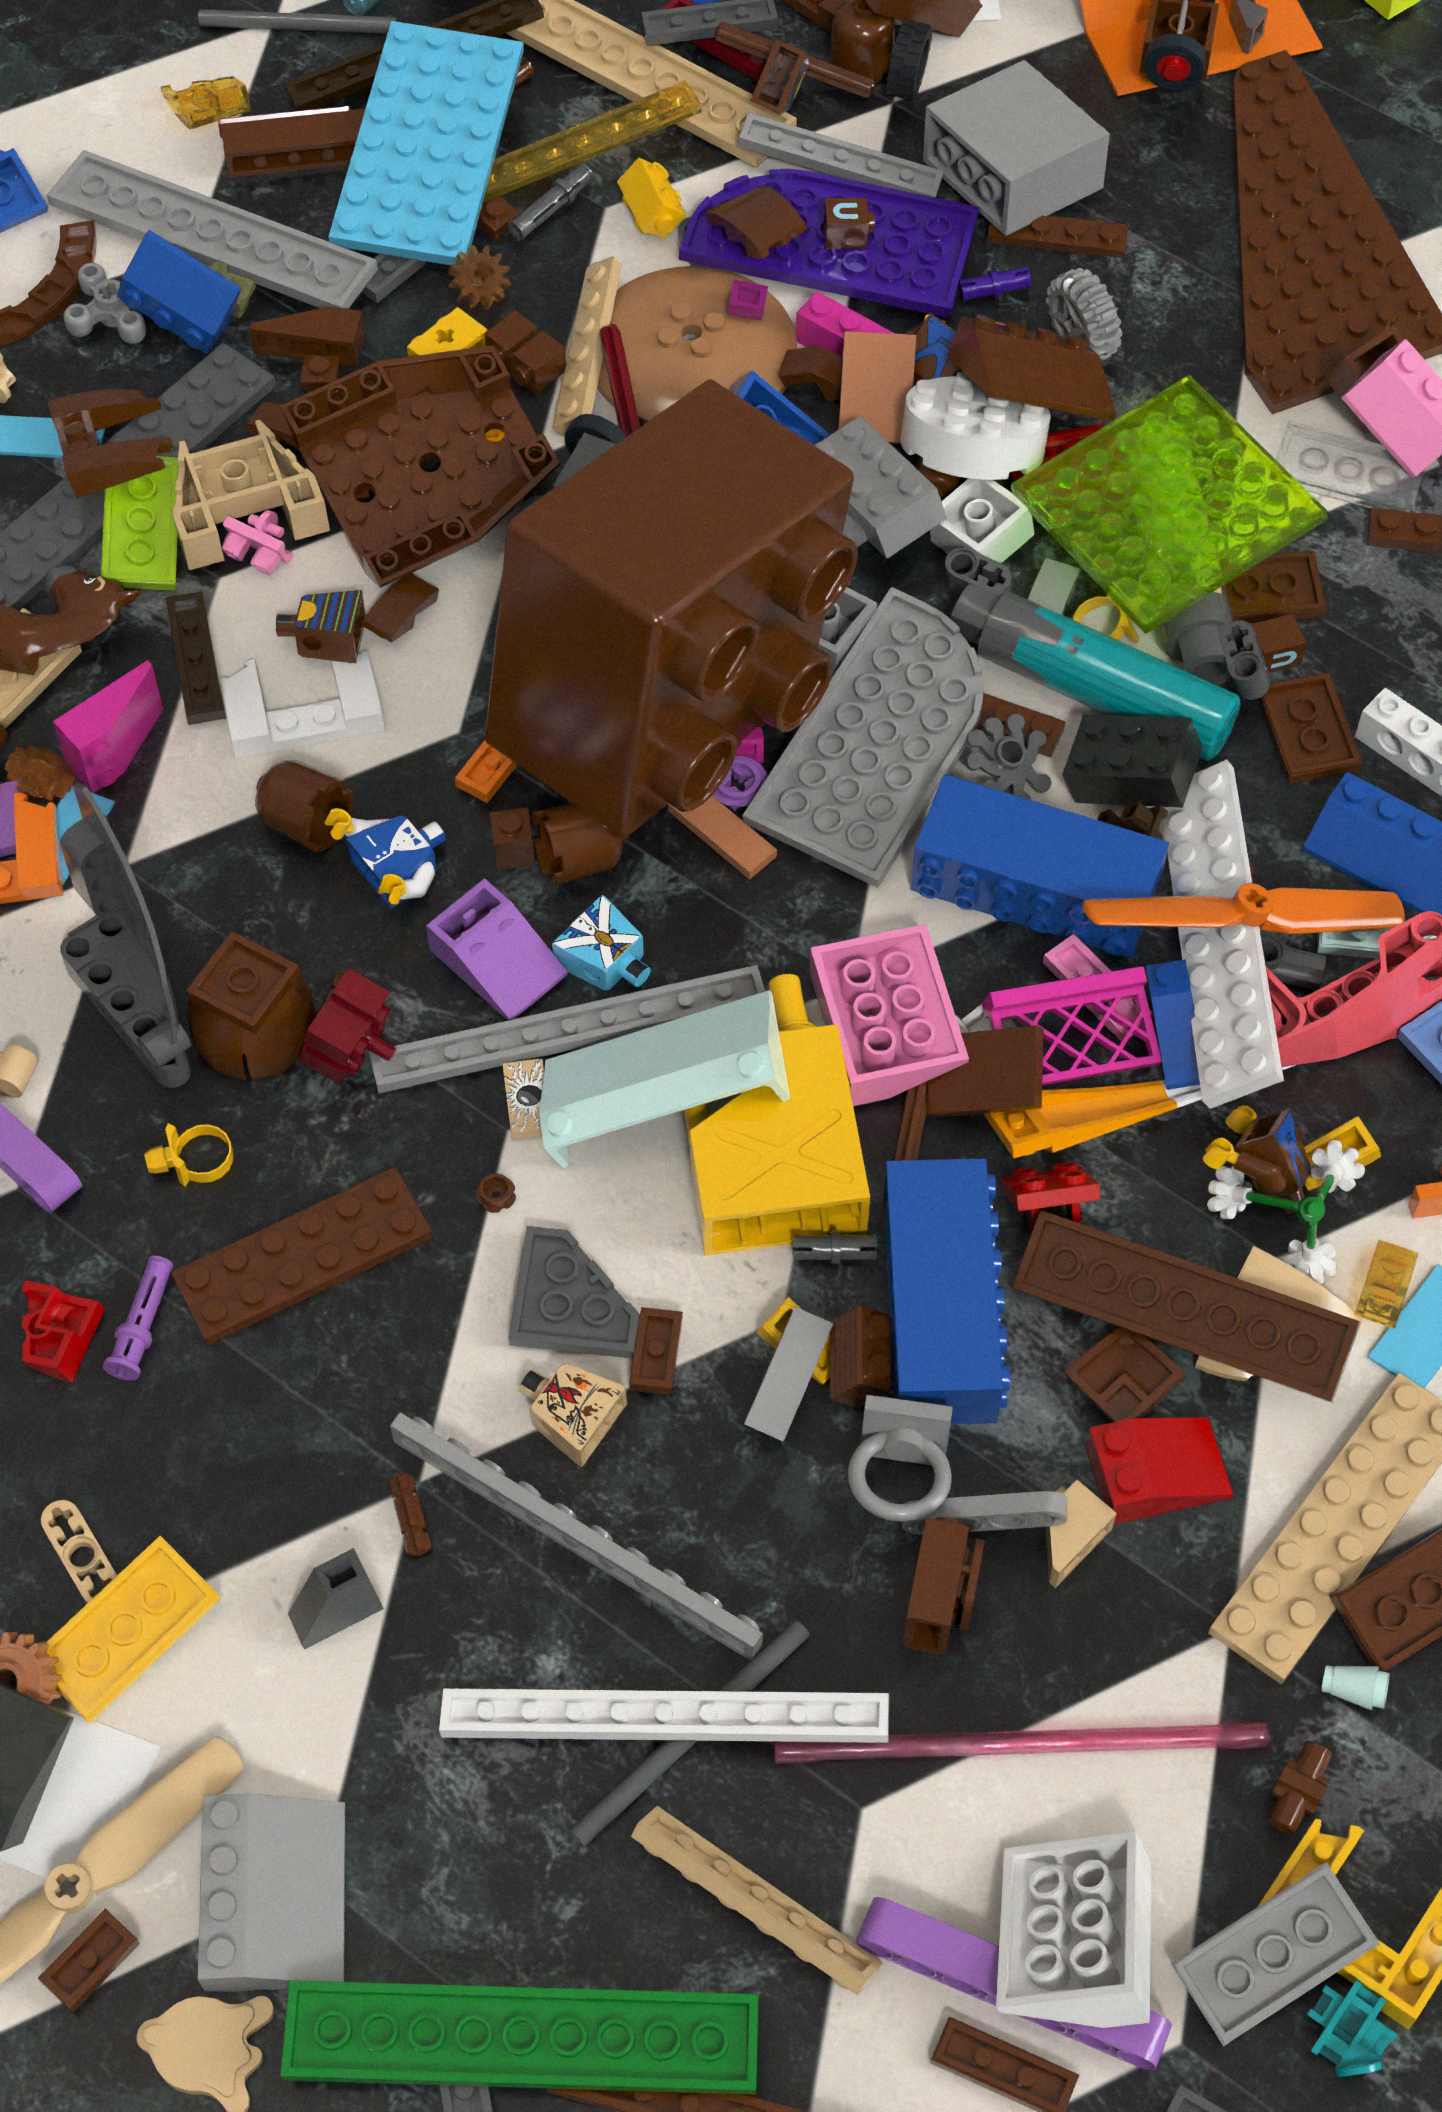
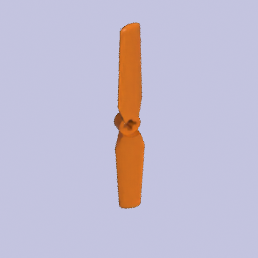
M1253 883L1243 884L1239 887L1233 898L1194 895L1089 899L1082 902L1083 911L1086 916L1099 926L1221 928L1239 925L1241 922L1247 926H1261L1260 930L1287 934L1387 929L1394 928L1405 920L1402 902L1394 892L1286 887L1267 891L1264 887Z

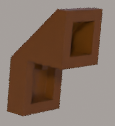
M820 346L787 350L779 378L784 386L816 382L827 401L840 400L843 356Z

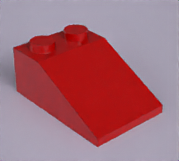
M1208 1417L1131 1418L1089 1428L1085 1450L1100 1499L1117 1513L1114 1524L1233 1498L1229 1479Z

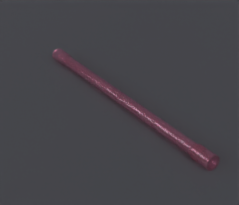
M1266 1721L1226 1722L1221 1725L889 1735L888 1743L774 1741L775 1764L815 1763L820 1760L1220 1747L1226 1749L1268 1748L1269 1739Z

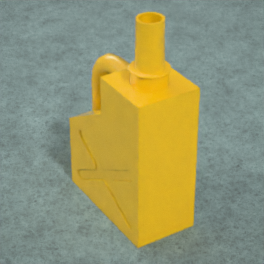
M793 974L779 975L769 982L791 1100L782 1102L771 1087L764 1085L744 1091L711 1116H709L707 1103L684 1110L690 1146V1169L704 1256L792 1244L794 1234L829 1235L830 1231H839L840 1235L867 1234L870 1193L838 1024L816 1027L811 1022H808L800 979Z

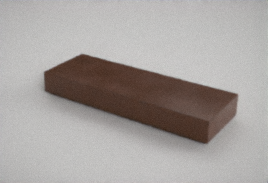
M950 2016L947 2019L930 2062L937 2067L1037 2112H1065L1079 2074Z

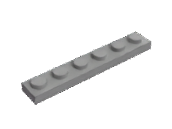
M748 112L738 140V147L840 178L934 198L937 196L944 171L750 112Z

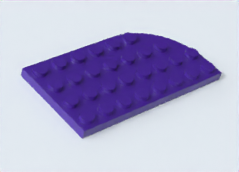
M796 169L769 170V175L749 178L746 174L725 183L724 189L711 198L707 196L691 216L679 250V260L950 318L980 207L816 172ZM765 185L776 190L793 206L805 222L807 230L799 236L792 238L784 246L769 248L770 255L759 259L747 256L744 243L728 240L724 227L710 225L705 211ZM825 198H867L868 212H874L875 230L874 234H868L867 248L825 249L823 229Z

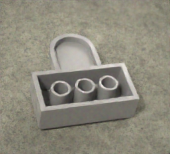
M861 416L847 423L844 427L815 445L849 467L853 472L854 481L843 534L852 539L857 547L868 540L884 557L889 558L947 519L937 488Z

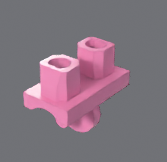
M265 510L260 517L251 514L248 518V524L255 528L230 516H227L223 526L228 531V534L223 542L222 550L227 556L237 561H242L249 547H253L257 551L250 562L251 565L269 576L276 569L280 561L289 564L293 557L292 552L285 550L283 541L272 537L274 535L281 538L284 534V528L277 525V513Z

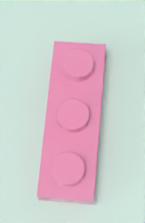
M1074 934L1047 952L1043 958V964L1059 980L1112 972ZM1135 998L1119 1000L1113 1011L1133 1023L1138 1015ZM1113 1001L1103 1004L1109 1007ZM1091 1005L1086 1006L1099 1020L1102 1019L1103 1013ZM1150 1010L1151 1018H1153L1154 1013ZM1110 1018L1104 1024L1120 1041L1128 1031ZM1141 1022L1137 1025L1140 1029H1142Z

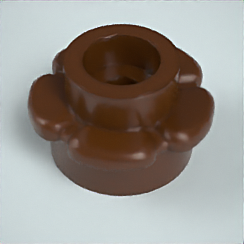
M494 1173L487 1175L482 1179L476 1190V1200L479 1204L484 1205L483 1207L486 1211L499 1213L501 1209H509L516 1200V1195L514 1194L515 1185L502 1174ZM494 1192H499L500 1196L494 1197L492 1194Z

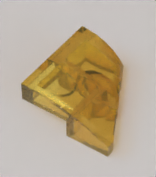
M234 76L214 80L193 81L189 88L177 92L171 88V84L161 86L164 99L178 119L189 129L219 121L221 118H229L251 111L246 84Z

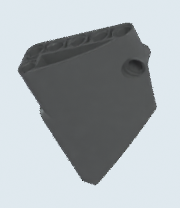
M77 782L73 785L83 819L65 831L61 837L60 846L75 891L96 915L68 933V936L62 941L60 953L69 976L153 1077L162 1086L168 1088L179 1087L187 1082L191 1075L188 1048L192 1044L181 1023L154 925L140 887L114 832L88 787ZM80 954H86V955H84V956H82V957L75 958L76 956H78V955H80ZM108 980L103 984H97L100 981ZM130 1006V1008L125 1011H119L123 1007ZM170 1060H175V1063L171 1065H164Z

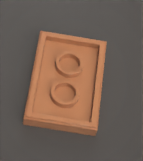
M845 331L839 429L861 416L890 444L901 445L900 437L906 395L913 387L916 335Z

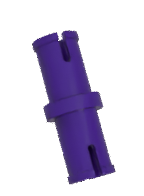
M1023 266L1022 268L997 272L995 269L988 271V275L964 280L960 279L959 293L963 295L961 300L962 302H967V300L987 296L999 298L1002 293L1025 288L1030 289L1031 276L1030 273H1027L1029 268L1028 266Z

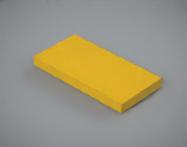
M159 1536L46 1642L49 1645L46 1652L50 1657H57L59 1660L55 1667L57 1674L62 1675V1680L57 1682L56 1690L89 1724L92 1723L221 1600L220 1596Z

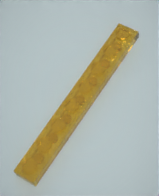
M685 80L495 158L483 203L497 195H504L702 113L701 102L688 81Z

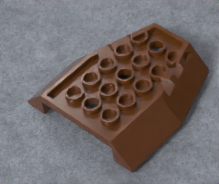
M493 345L380 360L281 405V410L304 463L315 475L327 505L365 574L379 588L479 542L560 466V462L545 435L540 434L537 436L510 388V374ZM491 429H499L505 436L498 442H491L486 439L485 434ZM426 459H434L440 463V467L434 472H426L421 469L420 465ZM362 489H369L375 493V497L365 503L358 501L355 495Z

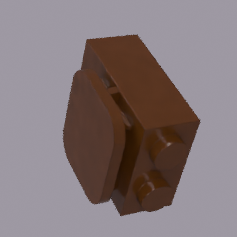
M937 1517L936 1519L926 1518L902 1647L945 1656L952 1620H956L958 1613L962 1617L959 1631L968 1632L985 1541L976 1539L974 1553L969 1555V1547L966 1544L970 1526L961 1525L956 1519Z

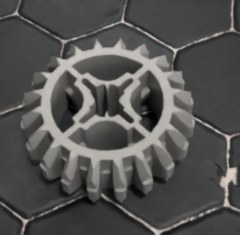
M1071 269L1058 275L1056 279L1051 281V286L1047 288L1048 297H1046V302L1049 305L1047 313L1051 316V325L1054 326L1058 337L1067 339L1068 335L1072 334L1085 338L1089 341L1088 346L1099 355L1101 361L1110 358L1112 354L1117 352V348L1121 346L1120 337L1122 336V330L1119 327L1121 320L1117 316L1116 311L1118 308L1113 304V296H1109L1106 285L1101 284L1099 277L1092 275V272L1088 269Z

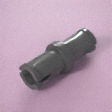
M830 1231L829 1235H793L792 1244L795 1247L792 1248L793 1261L830 1260V1264H839L840 1260H877V1250L875 1248H861L877 1247L876 1234L840 1235L839 1231Z

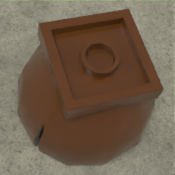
M233 931L226 937L186 990L187 998L189 999L187 1019L193 1046L198 1054L219 1074L246 1081L248 1080V1074L245 1069L243 1053L247 1058L252 1081L282 1074L300 1059L302 1048L305 1045L306 1031L317 1016L312 991L301 975L299 965Z

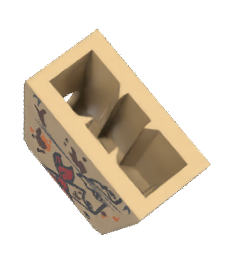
M568 1363L560 1365L550 1380L536 1371L530 1370L519 1388V1392L534 1400L530 1408L532 1425L581 1467L586 1463L627 1405L626 1387Z

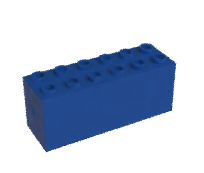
M944 774L914 847L910 890L918 892L926 898H938L954 903L965 910H976L992 915L1000 921H1012L1025 925L1039 933H1050L1063 938H1068L1074 934L1086 945L1105 950L1113 956H1125L1134 959L1145 927L1096 925L1086 916L1083 911L1082 902L1089 899L1156 897L1161 884L1169 842Z
M986 1159L886 1161L883 1212L889 1316L892 1319L890 1320V1325L892 1326L890 1338L892 1341L891 1356L894 1399L952 1406L951 1424L997 1423L1000 1408L1007 1407V1391L1010 1390L1009 1365H1004V1351H1007L1006 1326H1001V1313L1004 1312L1003 1287H998V1274H1001V1251L996 1249L995 1236H998L999 1232L998 1212L993 1211L992 1200L996 1197L995 1174H987Z

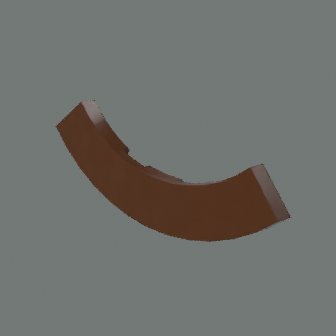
M94 220L60 225L59 248L55 258L56 263L51 273L45 275L39 284L28 293L29 297L14 307L9 305L0 309V347L27 337L44 327L64 311L79 294L81 288L78 281V271L84 264L94 263L97 238Z

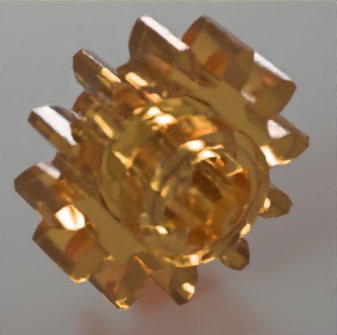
M474 245L467 249L466 254L459 252L454 258L457 264H453L448 269L449 274L456 276L449 284V288H460L461 292L458 294L457 300L461 301L467 296L470 298L469 305L471 309L479 301H482L485 309L492 305L493 300L500 302L505 296L503 290H506L511 285L510 280L503 278L510 270V266L500 267L498 263L502 258V254L498 253L492 258L489 256L490 248L488 245L480 253L477 252Z
M31 745L28 746L27 751L16 747L14 753H10L4 768L8 771L7 779L18 781L17 789H22L33 797H45L48 800H52L54 795L64 799L66 793L70 792L76 777L71 774L72 766L62 765L63 757L48 749L34 748Z

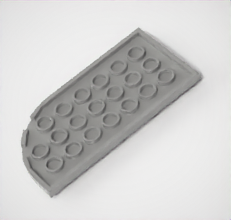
M891 587L833 675L820 703L802 723L744 812L743 821L771 837L878 888L933 801L944 774L949 775L966 748V737L970 732L976 730L983 705L982 669L974 647H970L967 640L960 633L959 626L935 607Z

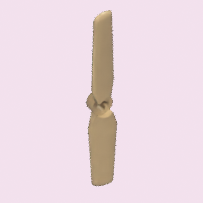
M218 1736L211 1738L96 1830L73 1863L61 1864L54 1868L46 1878L44 1892L15 1907L0 1921V1984L47 1947L69 1914L78 1913L85 1909L91 1902L93 1893L98 1895L135 1875L203 1809V1795H218L243 1771V1761L228 1741ZM67 1879L69 1882L74 1883L79 1879L80 1881L75 1886L78 1894L73 1898L67 1894L59 1898L63 1892L60 1886L62 1881Z

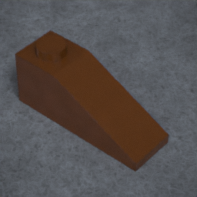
M323 307L251 323L249 327L253 353L304 360V354L340 356L341 365L353 367L357 366L366 336L362 311L336 307Z

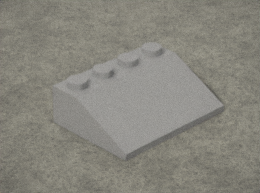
M252 1793L203 1795L198 1981L205 1993L289 1989V1980L344 1982L345 1802Z

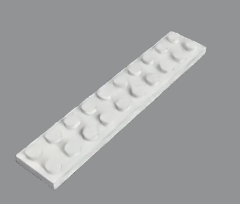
M1225 760L1194 774L1183 808L1164 807L1168 811L1167 817L1163 819L1165 840L1169 842L1167 854L1173 896L1203 895L1233 898L1239 887L1243 884L1252 883L1234 767L1228 760ZM1240 922L1239 925L1221 928L1178 927L1182 960L1186 959L1195 1016L1191 1020L1202 1101L1211 1109L1284 1081L1259 926H1247Z

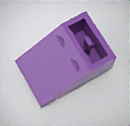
M485 878L426 925L430 951L508 1021L518 1017L568 975V971L514 904Z

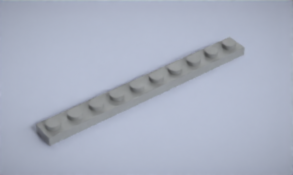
M754 965L394 1046L396 1047V1052L390 1061L384 1060L371 1051L369 1056L379 1094L503 1066L502 1063L525 1061L592 1046L765 992L758 966Z
M400 1412L390 1425L393 1441L397 1445L750 1661L760 1653L763 1646V1633L759 1631L760 1627L749 1617L738 1614L736 1617L722 1609V1603L711 1594L703 1591L700 1594L685 1586V1581L675 1572L664 1569L662 1572L649 1564L648 1558L633 1547L624 1549L612 1542L613 1538L601 1527L591 1525L589 1528L576 1520V1515L568 1507L560 1503H555L553 1506L540 1498L541 1494L532 1485L524 1481H520L517 1484L507 1478L503 1469L494 1462L487 1459L481 1462L471 1456L468 1448L454 1438L445 1440L434 1433L433 1427L425 1420L416 1416L410 1419Z

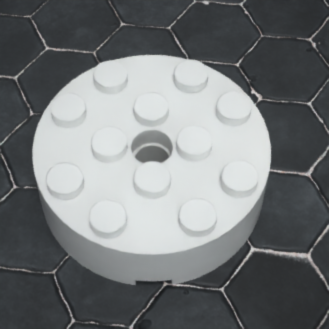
M959 372L957 376L919 380L917 385L908 391L900 442L908 455L915 453L923 457V465L936 471L970 479H1008L1009 472L1021 470L1026 475L1036 470L1042 464L1051 415L1048 408L989 397L965 373Z

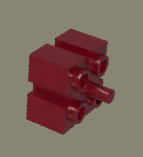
M348 968L333 990L326 1005H323L307 1029L304 1039L305 1045L302 1048L299 1062L341 1086L348 1074L353 1077L357 1074L366 1058L364 1055L366 1050L371 1051L386 1061H390L396 1052V1047L380 1039L386 1028L384 1023L391 1011L390 1008L386 1007L390 992Z

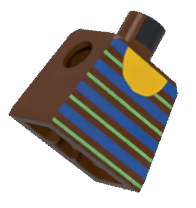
M776 39L750 101L781 115L788 111L794 102L810 63L808 53Z
M362 590L304 595L301 597L297 614H277L276 634L278 637H295L297 651L301 657L356 663L364 632V627L362 626V620L365 617Z

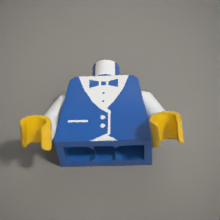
M340 808L330 811L324 823L327 826H333L330 832L331 836L336 840L341 839L344 834L348 837L346 840L350 860L390 909L396 907L404 899L421 898L426 894L437 870L433 848L446 841L444 832L435 821L417 831L406 816L399 815L392 819L363 820L351 818L349 813Z

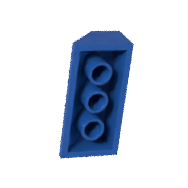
M1346 772L1329 796L1302 851L1377 891L1394 892L1398 895L1403 905L1418 913L1434 911L1442 915V821Z

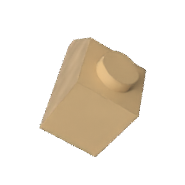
M1078 1480L1067 1490L1062 1486L1055 1491L1067 1497V1521L1061 1525L1045 1527L1049 1583L1055 1588L1112 1530L1117 1514Z

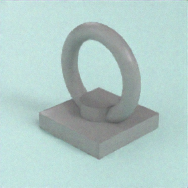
M866 1395L861 1444L854 1451L848 1466V1481L851 1491L856 1500L866 1510L886 1520L903 1522L926 1517L942 1505L952 1483L951 1468L946 1457L952 1406ZM871 1457L932 1465L934 1484L930 1492L916 1502L908 1504L890 1503L879 1498L869 1488L865 1479L866 1465Z

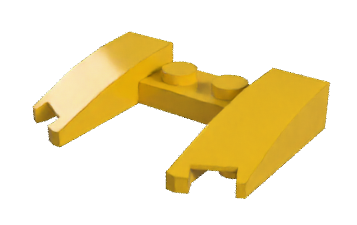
M1315 1819L1258 1906L1324 1863L1328 1864L1336 1876L1365 1830L1359 1826L1350 1825L1347 1838L1321 1834V1820ZM1442 1887L1399 1954L1379 1941L1380 1944L1337 1972L1353 1984L1356 1980L1363 1984V1987L1373 1994L1385 1999L1386 2003L1381 2011L1408 2030L1417 2020L1442 1979Z

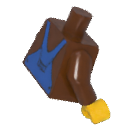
M932 313L925 316L924 322L905 333L907 335H916L913 387L917 385L919 380L957 376V373L962 372L947 358L956 331Z
M1242 1105L1234 1109L1225 1122L1233 1131L1243 1134L1235 1146L1238 1153L1234 1152L1233 1145L1227 1139L1217 1138L1206 1148L1203 1161L1209 1167L1216 1170L1220 1169L1226 1161L1234 1164L1233 1169L1250 1176L1259 1194L1293 1201L1304 1198L1305 1195L1302 1187L1311 1173V1166L1291 1109L1289 1108L1257 1118V1114L1249 1106ZM1283 1208L1286 1214L1295 1213L1293 1210Z

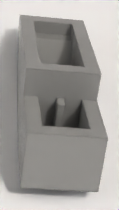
M794 1306L744 1421L745 1425L784 1441L833 1323Z

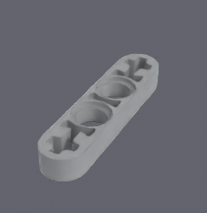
M1037 1491L946 1498L942 1505L928 1516L913 1521H903L902 1529L911 1534L923 1535L926 1518L936 1519L937 1517L956 1519L961 1525L970 1526L969 1532L1057 1526L1067 1521V1497L1059 1492ZM918 1500L909 1501V1502H907V1503H905V1504L913 1503V1502H916V1501H918Z

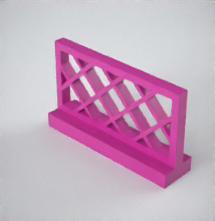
M1143 966L990 992L981 1003L984 1016L989 1018L992 1030L1003 1029L1001 1021L1013 1018L1025 1026L1037 1025L1041 1027L1037 1023L1043 1013L1053 1012L1066 1021L1057 1036L1044 1029L1043 1038L1052 1044L1043 1057V1070L1048 1074L1042 1075V1085L1155 1066L1162 1063L1143 986L1147 982ZM1135 998L1138 1015L1133 1023L1113 1011L1119 1000ZM1113 1001L1109 1007L1103 1004ZM1091 1005L1104 1014L1095 1030L1075 1017L1082 1006ZM1074 1008L1071 1014L1065 1011V1009ZM1036 1015L1033 1021L1026 1016ZM1108 1018L1128 1030L1119 1045H1116L1099 1033ZM1139 1022H1141L1142 1029L1137 1027ZM1070 1024L1090 1037L1081 1052H1078L1061 1040ZM1132 1033L1146 1042L1149 1056L1136 1058L1123 1049ZM1094 1040L1113 1052L1107 1064L1098 1065L1084 1056ZM1055 1047L1076 1059L1069 1070L1060 1072L1047 1063ZM1118 1056L1124 1059V1061L1114 1062ZM1079 1063H1082L1086 1066L1084 1068L1076 1069Z

